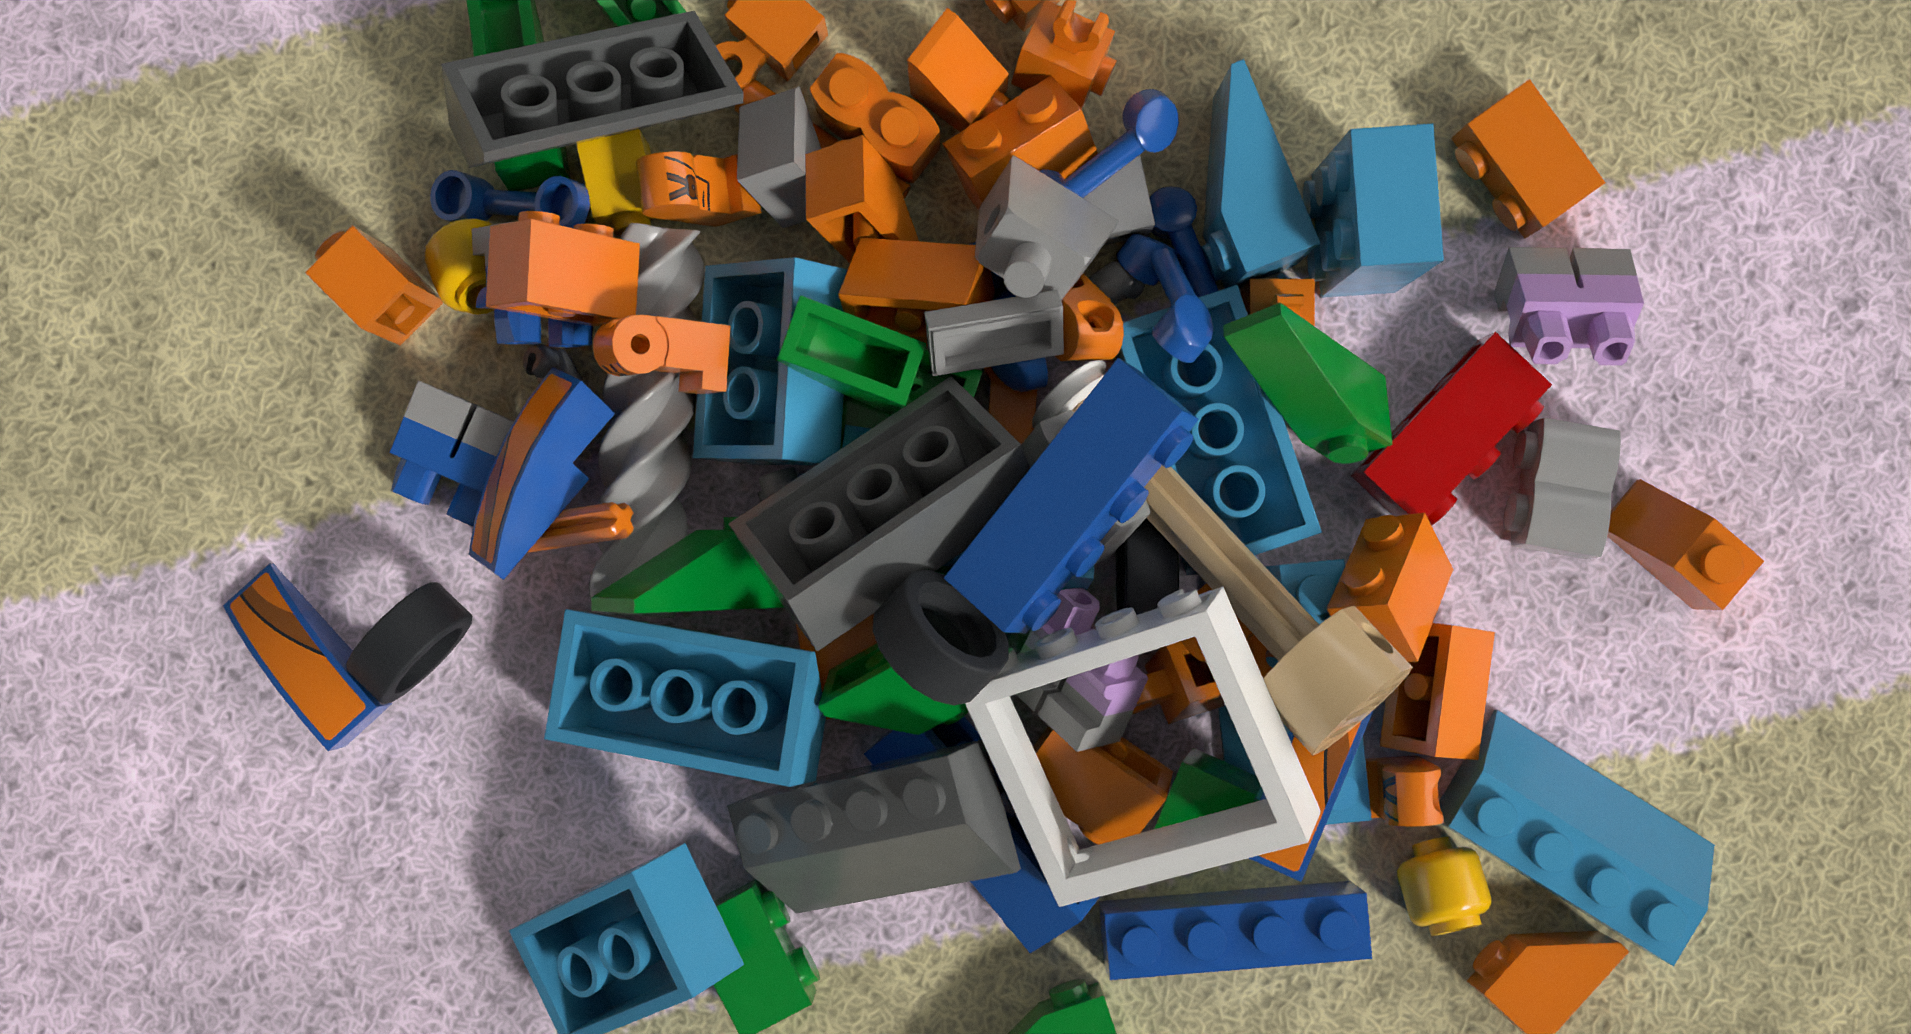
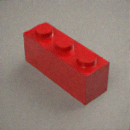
M1497 332L1489 334L1477 340L1391 432L1393 445L1373 451L1350 476L1392 515L1425 513L1432 526L1454 506L1457 498L1451 492L1464 478L1469 475L1473 480L1477 479L1498 459L1501 452L1495 447L1496 444L1511 429L1518 434L1538 417L1544 409V405L1538 400L1552 384Z

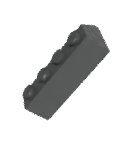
M695 11L441 64L449 126L469 168L722 110L742 104L744 97L742 89Z
M950 376L730 522L729 526L786 611L814 648L819 651L875 613L912 572L922 570L935 572L964 552L1026 475L1030 466L1021 444Z
M982 740L817 777L814 782L791 787L780 785L768 788L727 805L744 869L769 891H773L796 914L1007 875L1021 870L992 762Z

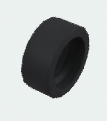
M1147 518L1116 550L1117 611L1125 608H1134L1136 615L1159 608L1157 604L1161 599L1179 590V553Z
M931 570L914 571L874 613L873 633L879 650L902 679L913 689L932 700L953 706L971 702L1002 670L1009 660L1006 636L1002 630L944 579V574Z
M429 582L398 602L366 633L352 651L346 663L347 671L381 704L392 703L419 684L453 651L470 628L473 616L443 586L437 582Z

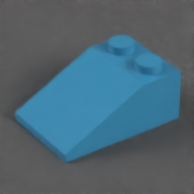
M1244 59L1231 64L1213 97L1203 228V237L1206 244L1201 246V249L1215 282L1221 280L1225 289L1235 285L1241 288L1249 279H1264L1296 266L1320 244Z

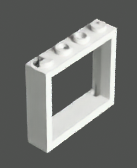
M1224 587L1199 595L1197 590L1184 594L1183 589L1161 599L1157 604L1159 607L1157 609L1136 615L1134 608L1121 609L1095 623L1096 629L1075 636L1072 628H1065L1037 641L1034 645L1036 649L1018 655L1015 654L1013 648H1008L1009 660L1002 670L971 702L965 703L1059 907L1309 842L1321 810ZM1196 637L1266 799L1080 850L1010 696Z

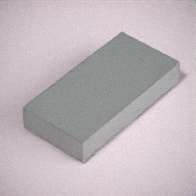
M1058 290L1041 292L1030 298L1017 296L924 312L928 355L933 376L1064 354L1063 305Z

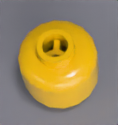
M471 218L450 222L434 233L426 245L425 263L441 301L453 310L476 315L494 311V309L476 308L478 293L482 288L486 287L485 256L473 255L472 229L493 225L489 221Z
M1449 836L1412 845L1415 857L1404 861L1397 870L1402 894L1412 923L1420 927H1429L1431 936L1482 925L1479 915L1489 909L1491 895L1477 852L1468 847L1453 848Z

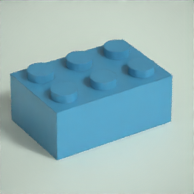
M1433 123L1350 129L1311 174L1312 180L1305 181L1303 186V202L1310 219H1315V231L1320 241V244L1307 255L1309 278L1315 279V282L1319 281L1320 298L1396 293L1444 261Z
M796 257L705 266L702 322L730 325L726 392L697 394L693 458L751 465H818L840 450L844 394L776 360L800 295L843 311L838 293L848 269Z
M686 843L577 894L509 930L558 1034H605L692 999L744 965Z

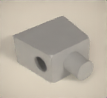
M1013 155L979 208L975 258L981 265L1004 278L1007 289L1016 296L1030 298L1041 292L1058 290L1062 301L1117 227L1119 220Z

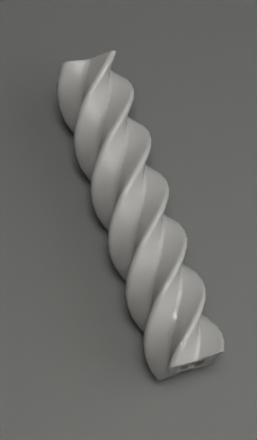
M630 223L626 230L622 232L620 239L640 243L636 315L697 321L689 304L703 286L705 277L703 260L692 243L700 231L668 229L640 223ZM651 371L650 373L620 377L607 374L602 393L603 402L615 414L608 421L611 426L606 431L599 448V473L607 490L602 495L598 504L614 502L616 504L626 503L633 511L630 520L634 530L625 539L598 542L602 556L596 562L590 576V601L591 597L686 537L687 518L682 503L677 496L684 488L690 476L692 461L688 444L681 432L694 413L696 394L678 392L680 374ZM595 611L596 613H603L604 615L643 616L658 618H674L677 613L660 612L633 614Z

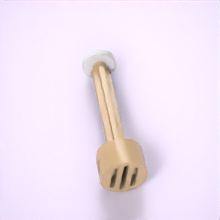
M1102 360L1089 362L1065 377L1037 408L1032 419V428H1035L1040 421L1069 410L1075 412L1104 376L1106 363ZM1161 466L1147 483L1145 488L1149 491L1146 501L1150 508V515L1147 519L1213 590L1224 587L1236 616L1279 661L1264 677V682L1281 721L1312 756L1326 750L1379 706L1408 676L1413 667L1355 606L1339 610L1319 625L1172 467L1165 468Z

